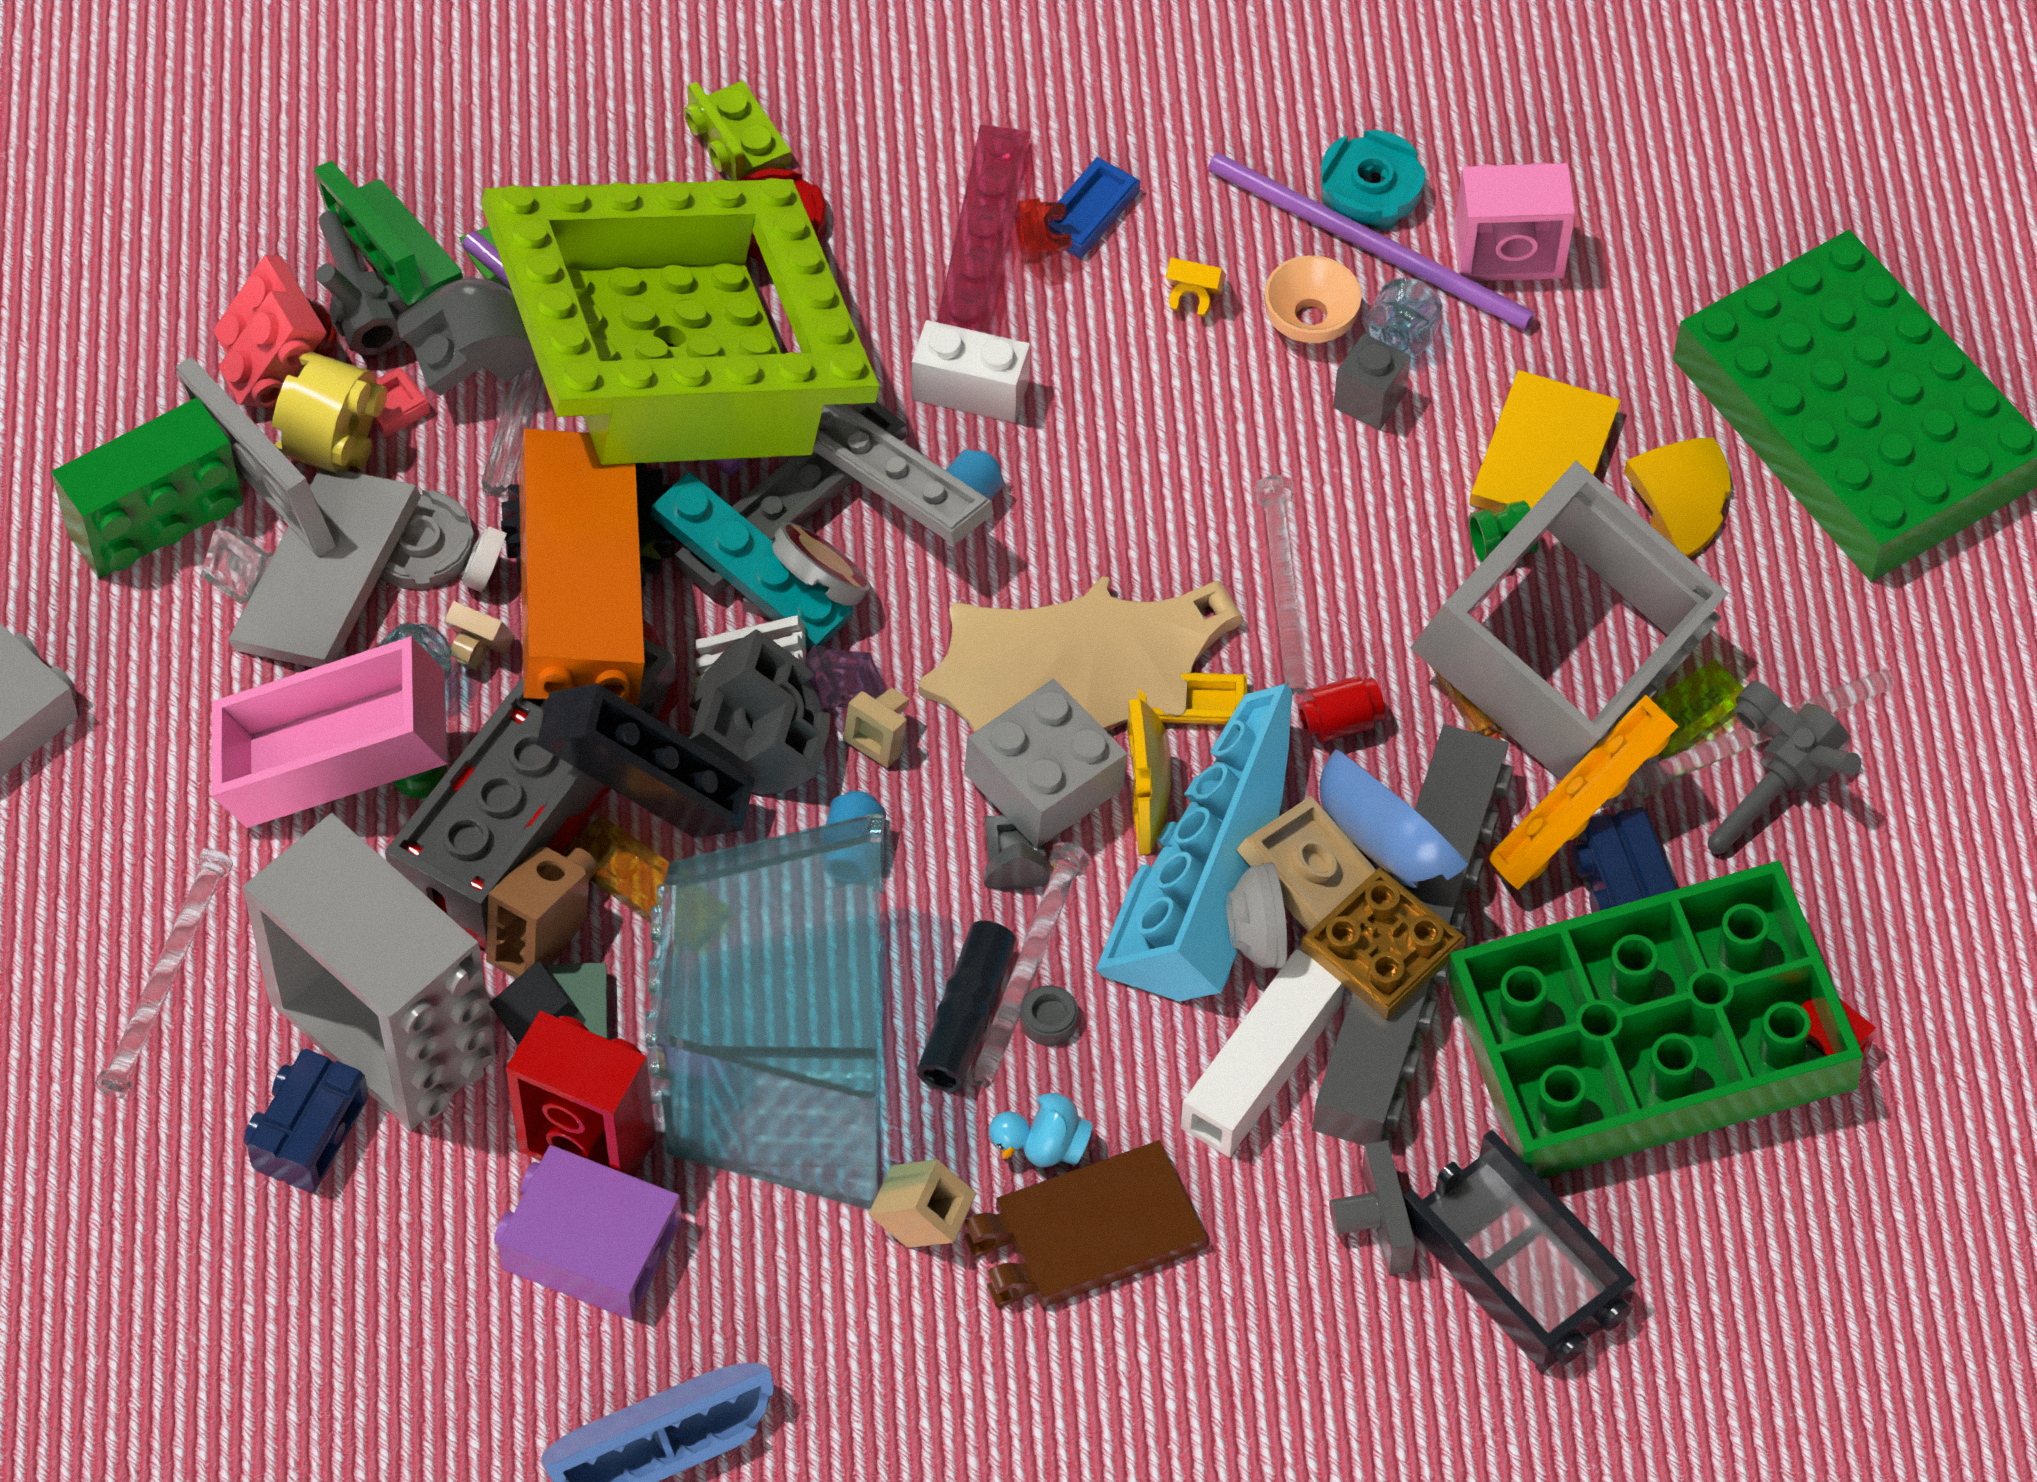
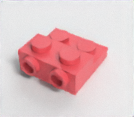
M267 254L263 256L213 329L214 334L226 353L218 368L240 405L274 408L287 375L296 377L304 366L299 358L302 354L314 352L326 335L325 328L282 256Z

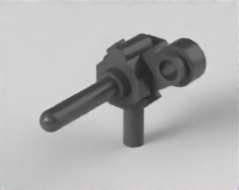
M325 211L319 217V225L337 269L332 264H323L316 272V279L332 293L329 308L332 324L339 335L342 337L346 336L349 346L360 356L382 355L401 341L397 327L399 315L418 302L407 306L393 288L387 285L386 281L375 271L362 272L339 216L333 211Z
M1755 680L1751 681L1736 697L1737 705L1733 709L1734 715L1751 731L1759 732L1762 728L1773 740L1763 749V757L1760 759L1766 775L1709 836L1707 844L1711 852L1715 854L1725 853L1782 790L1790 791L1794 789L1806 793L1813 785L1827 782L1835 772L1855 775L1860 770L1861 758L1859 755L1845 751L1850 745V735L1838 719L1821 706L1806 703L1796 714L1770 688Z

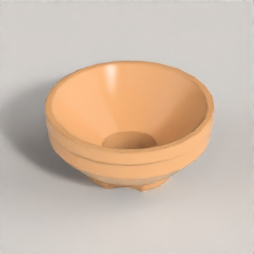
M1316 255L1300 256L1280 264L1269 276L1264 292L1266 313L1274 327L1289 338L1307 343H1323L1345 334L1357 319L1362 299L1358 280L1347 267L1330 258ZM1314 307L1323 311L1326 319L1320 324L1307 325L1298 320L1296 313L1302 308Z

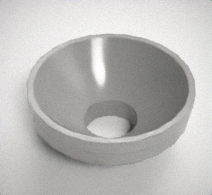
M1271 862L1261 863V865L1251 866L1240 877L1233 891H1228L1225 903L1230 942L1233 949L1238 948L1247 958L1262 968H1284L1287 959V928L1281 885L1274 864Z

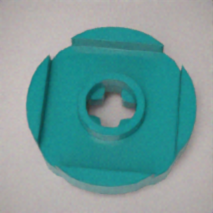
M1380 130L1364 131L1363 138H1354L1348 141L1347 135L1336 140L1328 148L1322 159L1320 184L1323 205L1359 224L1371 225L1378 230L1394 228L1398 224L1399 219L1407 216L1417 207L1423 195L1425 170L1424 166L1422 168V165L1417 160L1418 152L1412 144L1402 137ZM1373 172L1381 174V181L1379 183H1369L1364 181L1360 175L1369 177Z

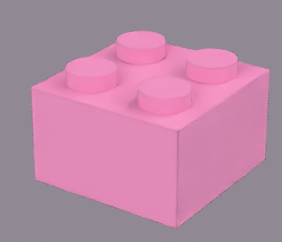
M1568 163L1482 164L1479 166L1462 167L1453 229L1459 274L1474 282L1564 279L1575 217Z

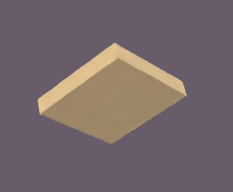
M1312 796L1247 837L1236 849L1250 866L1269 862L1274 864L1281 885L1284 905L1308 932L1376 871L1375 867Z

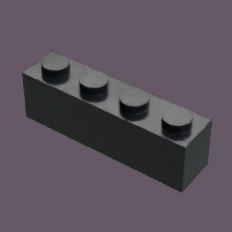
M598 683L549 692L536 745L694 838L743 831L755 780L753 777Z

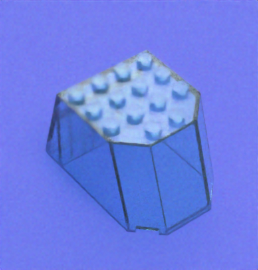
M869 814L669 862L664 885L657 886V906H652L651 941L654 942V958L649 959L648 991L652 997L651 1011L646 1012L645 1027L646 1048H649V1076H652V1104H655V1132H665L667 1154L863 1209H871L878 1194L884 971V935H879L880 893H884L885 884L883 814Z

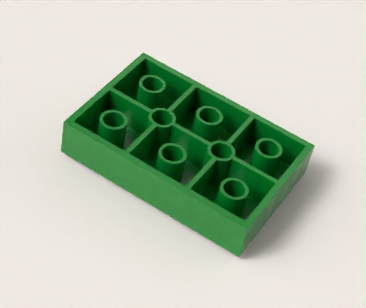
M1850 229L1680 321L1673 361L1870 582L2037 487V430Z
M1780 860L1450 953L1448 986L1509 1147L1540 1179L1858 1088L1864 1056ZM1809 997H1811L1834 1054L1825 1056L1808 1042L1811 1025L1810 1017L1801 1005Z

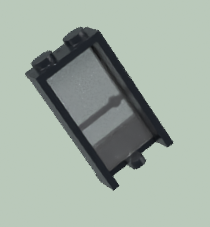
M1493 1129L1483 1136L1479 1158L1463 1170L1455 1162L1446 1165L1437 1176L1435 1191L1423 1200L1413 1189L1403 1195L1412 1232L1536 1363L1535 1368L1541 1374L1556 1362L1564 1366L1573 1361L1588 1344L1587 1339L1602 1327L1606 1331H1611L1621 1324L1632 1311L1633 1306L1630 1303L1637 1280Z

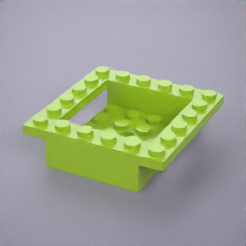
M769 178L765 180H716L710 182L666 181L663 183L638 184L617 182L601 185L562 184L559 186L529 187L512 185L508 187L484 188L481 205L556 417H584L601 465L812 455L823 405L876 403L880 386L793 179ZM752 231L802 353L789 352L781 354L745 265ZM666 343L674 344L676 347H669Z

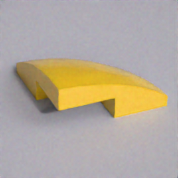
M1714 437L1675 442L1626 460L1624 474L1653 512L1650 525L1689 559L1699 553L1719 531L1724 518L1721 511L1725 499L1729 498L1731 492L1729 468L1725 456Z
M1129 699L1127 733L1134 776L1132 811L1138 855H1149L1158 841L1157 838L1163 829L1169 808L1171 794L1170 744L1165 727L1152 708L1141 699Z

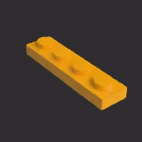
M1645 695L1487 856L1489 861L1517 890L1527 881H1532L1539 877L1548 867L1553 854L1567 840L1578 837L1586 829L1590 817L1607 799L1618 796L1626 788L1630 781V776L1647 758L1655 757L1667 746L1670 735L1679 726L1649 696Z

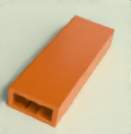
M524 428L519 465L523 697L548 699L549 692L598 683L629 703L638 705L645 662L636 463L601 465L590 433Z

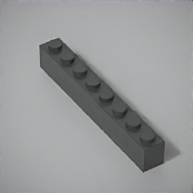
M1443 724L1415 811L1427 820L1469 865L1449 880H1446L1440 874L1431 879L1418 881L1417 888L1401 885L1462 934L1469 906L1461 904L1465 889L1475 892L1484 859L1476 857L1480 843L1490 845L1499 818V812L1491 810L1495 797L1506 798L1514 767L1505 764L1509 742ZM1449 962L1387 1020L1356 994L1352 993L1315 1103L1312 1131L1363 1146L1368 1143L1383 1141L1386 1130L1397 1132L1406 1098L1397 1095L1402 1080L1413 1083L1422 1049L1413 1046L1418 1032L1425 1034L1430 1032L1438 1001L1429 999L1434 984L1445 985L1449 974Z

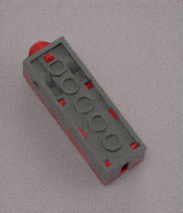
M643 620L645 664L639 703L634 706L663 723L678 703L674 653L662 647L661 637L657 630L650 623ZM523 677L385 850L386 861L485 949L487 948L489 892L538 847H548L561 855L611 790V788L536 745L548 699L524 698Z

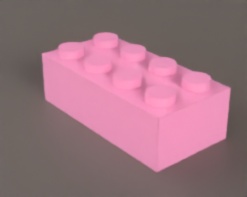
M412 636L212 701V797L246 828L447 765L445 670Z

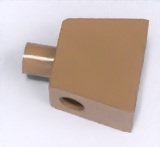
M538 847L489 892L486 962L516 979L538 960L547 968L548 965H552L583 926L587 917L589 880L598 871L597 862L591 854L575 847L565 856H562L548 847Z

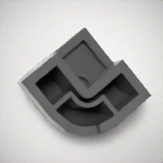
M465 276L439 287L398 317L397 327L400 339L413 347L427 387L440 396L481 367L507 383L537 362L512 291L492 280Z
M756 629L724 651L707 670L696 687L689 706L697 711L689 739L753 777L755 780L752 792L758 794L782 793L798 787L817 775L829 734L831 714L822 711L819 697L809 682L814 673L797 657Z

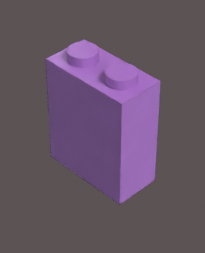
M549 1145L541 1162H532L527 1169L520 1190L523 1196L514 1212H505L497 1227L494 1242L499 1248L502 1270L632 1320L682 1223L680 1195Z

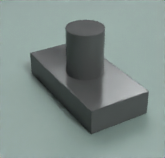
M1385 1140L1365 1144L1362 1174L1367 1193L1329 1201L1334 1232L1336 1235L1377 1228L1388 1274L1394 1275L1410 1272L1413 1267L1416 1244L1389 1142Z

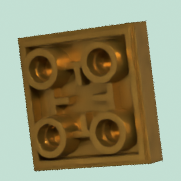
M1379 867L1301 939L1300 949L1387 1020L1449 962L1451 952L1464 948L1466 937Z

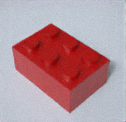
M540 1010L506 1066L519 1152L541 1161L549 1145H553L635 1177L656 1140L647 1056L626 1040L614 1038L612 1041L590 1032L584 1024L572 1017L560 1016L557 1018Z

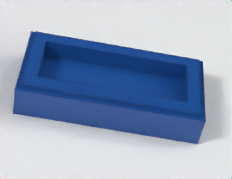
M1096 157L1038 224V236L1082 259L1140 192V180L1105 160Z

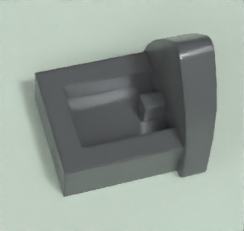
M1005 815L985 816L988 865L983 872L984 886L993 889H1024L1050 884L1053 881L1051 865L1046 859L1045 845L1043 844L1037 849Z

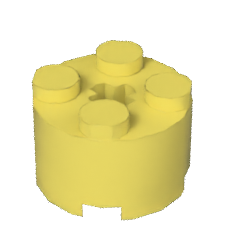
M313 352L302 354L299 359L301 364L305 366L298 378L287 375L276 402L272 427L282 430L281 442L277 441L274 445L286 458L334 473H337L338 469L348 471L351 466L362 469L370 456L372 441L367 436L373 417H378L384 409L387 400V387L377 384L376 376L369 370Z

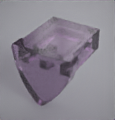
M813 646L806 657V666L814 673L809 682L819 697L823 712L833 710L836 707L848 708V703L861 691L874 699L887 691L870 653L826 649L825 646Z

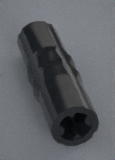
M980 920L970 926L953 974L947 981L944 997L938 1005L934 1025L917 1067L918 1077L935 1089L955 1092L963 1088L980 1040L987 1030L990 1014L996 1006L998 992L1016 945V937L1013 932L999 923Z

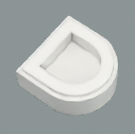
M490 526L483 530L467 562L462 577L464 586L479 592L484 590L507 533Z

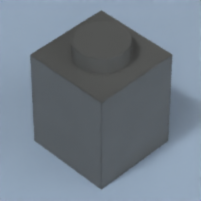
M1363 333L1337 369L1333 408L1380 431L1406 394L1411 356Z

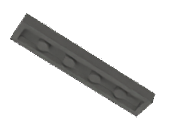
M878 401L876 403L855 404L851 407L900 441L906 438V424ZM813 451L812 455L792 456L734 504L732 508L771 539L782 522H792L801 526L856 479ZM684 546L675 553V566L713 598L730 585L726 579L688 547Z

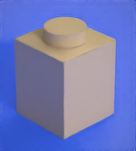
M938 1159L891 1165L868 1215L907 1248L954 1243L977 1193Z

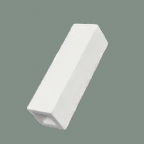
M1296 949L1286 962L1284 968L1279 971L1183 1100L1181 1129L1230 1158L1342 1006L1345 985L1310 956Z

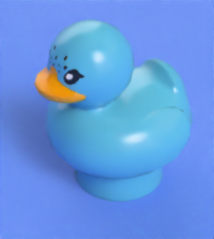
M1045 1093L1038 1096L1037 1102L1040 1108L1030 1128L1022 1115L1012 1111L999 1113L991 1121L989 1126L990 1140L1002 1152L1003 1160L1010 1158L1016 1150L1022 1148L1028 1161L1039 1167L1053 1166L1060 1160L1075 1166L1085 1151L1092 1131V1122L1078 1117V1111L1073 1101L1067 1096L1058 1093Z

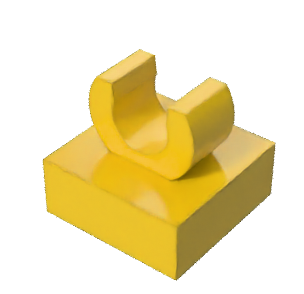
M1170 257L1166 279L1171 285H1176L1169 296L1170 308L1174 311H1179L1182 297L1188 293H1195L1200 299L1197 314L1201 317H1206L1211 308V298L1208 293L1222 295L1226 278L1223 269Z

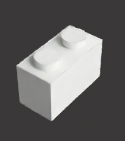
M926 320L912 359V400L1015 423L1029 384L1030 343Z

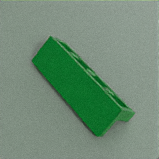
M332 160L313 168L326 211H333L339 216L346 235L407 306L422 300L439 287L463 278L462 271L382 180L378 179L356 188Z

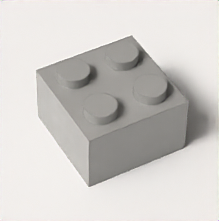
M1053 678L967 737L964 774L1038 849L1123 790L1128 753Z

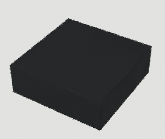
M539 960L489 1002L518 1046L540 1010L557 1018L560 1016L573 1017L579 1011L550 969Z

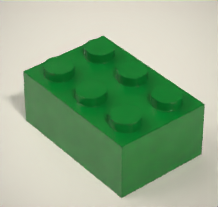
M198 397L51 471L67 534L98 579L114 571H121L130 567L137 559L162 546L177 543L189 532L211 521L221 520L234 509L243 505L230 441Z

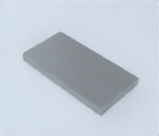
M192 356L177 365L176 374L189 401L198 397L230 441L236 470L315 555L322 557L335 548V542L306 478Z
M319 468L310 485V489L336 547L322 557L315 555L288 526L228 639L233 649L239 652L314 668L336 661L421 498V494L415 484L338 469L337 473Z

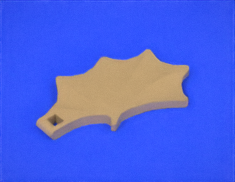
M1104 576L1084 596L1055 605L1016 610L979 607L956 602L949 608L952 637L948 654L937 668L921 677L918 692L924 699L948 705L969 723L973 733L1053 678L1107 732L1128 722L1129 699H1138V688L1147 695L1146 704L1151 708H1160L1166 715L1180 717V715L1186 712L1188 681L1183 680L1180 673H1192L1194 663L1224 633L1240 626L1244 621V617L1221 581H1214L1182 596L1152 602L1127 601L1112 597L1109 593L1110 578ZM1211 606L1216 615L1204 619L1199 610Z

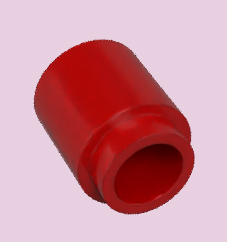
M1354 676L1307 689L1305 691V702L1298 704L1299 718L1306 735L1314 734L1319 743L1372 730L1374 723L1385 720V705L1382 693L1374 678L1362 680L1359 676Z

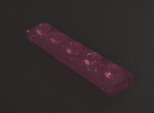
M980 124L937 317L938 323L991 334L1031 146V131Z

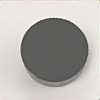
M1046 985L1033 989L1024 997L1020 1008V1025L1024 1034L1031 1041L1040 1045L1054 1046L1064 1043L1075 1033L1078 1024V1005L1075 998L1067 990L1058 986Z

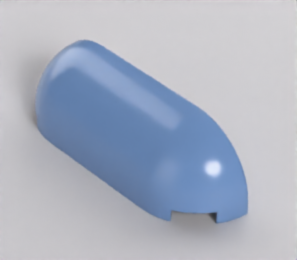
M1335 749L1330 755L1320 778L1319 789L1323 810L1360 851L1405 886L1417 888L1418 881L1431 879L1440 874L1446 880H1449L1469 865L1457 850L1404 800L1341 751Z
M741 1363L699 1375L566 1434L546 1449L541 1457V1463L553 1482L661 1481L732 1450L755 1435L757 1432L755 1427L762 1419L768 1406L769 1398L773 1396L774 1392L771 1370L761 1363Z

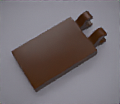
M1160 1140L996 1198L998 1214L981 1213L965 1220L969 1233L964 1234V1238L973 1258L986 1255L1012 1243L1021 1264L1003 1263L988 1270L991 1283L987 1284V1289L995 1307L1009 1305L1022 1297L1035 1293L1041 1308L1206 1249L1207 1237Z

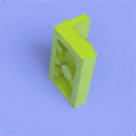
M744 80L709 95L705 94L698 82L687 85L688 106L683 109L685 120L691 132L695 136L702 135L706 141L710 159L719 172L725 170L732 181H740L741 178L751 172L768 168L782 169L792 165V151Z

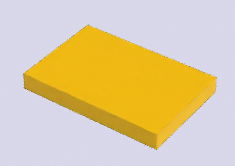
M1518 370L1471 491L1469 504L1489 509L1493 512L1503 511L1508 503L1525 500L1530 509H1532L1575 461H1578L1595 476L1619 412L1621 400Z

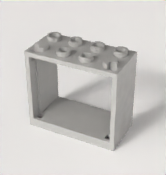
M1575 461L1443 604L1410 648L1562 781L1645 695L1651 698L1691 651L1721 619L1713 610L1726 597L1728 592L1578 461ZM1547 531L1668 635L1593 721L1588 719L1471 616L1475 609Z
M332 812L242 886L269 1003L334 1062L338 1061L360 1070L365 1075L368 1093L407 1129L412 1131L423 1120H432L447 1107L453 1094L467 1082H476L484 1076L483 1069L496 1058V1051L478 941Z

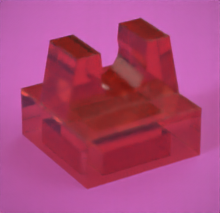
M1040 198L1018 202L1013 216L1022 265L1043 262L1046 257L1070 249L1072 245L1070 234L1055 235L1048 228L1050 221L1064 219L1066 215L1065 203L1040 202Z

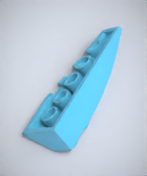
M1286 684L1244 694L1210 751L1216 758V761L1212 766L1204 770L1199 777H1194L1184 795L1191 802L1178 824L1168 821L1157 838L1164 847L1152 867L1141 865L1132 879L1095 969L1102 977L1179 1002L1222 992L1223 987L1229 980L1230 970L1238 952V948L1233 949L1230 942L1225 901L1228 891H1233L1240 877L1251 867L1236 849L1247 837L1278 818L1280 814L1289 751L1292 690Z

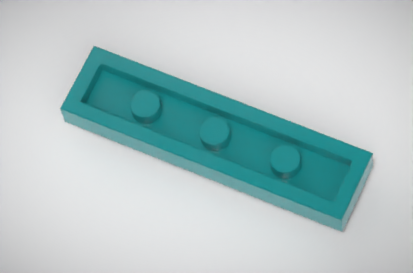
M688 471L652 505L650 516L774 621L798 615L805 624L806 648L813 654L851 619L853 608L827 598L828 596L825 593L828 591V587L817 582L814 586L809 583L805 584L775 556L771 546L773 544L771 543L772 541L691 472Z

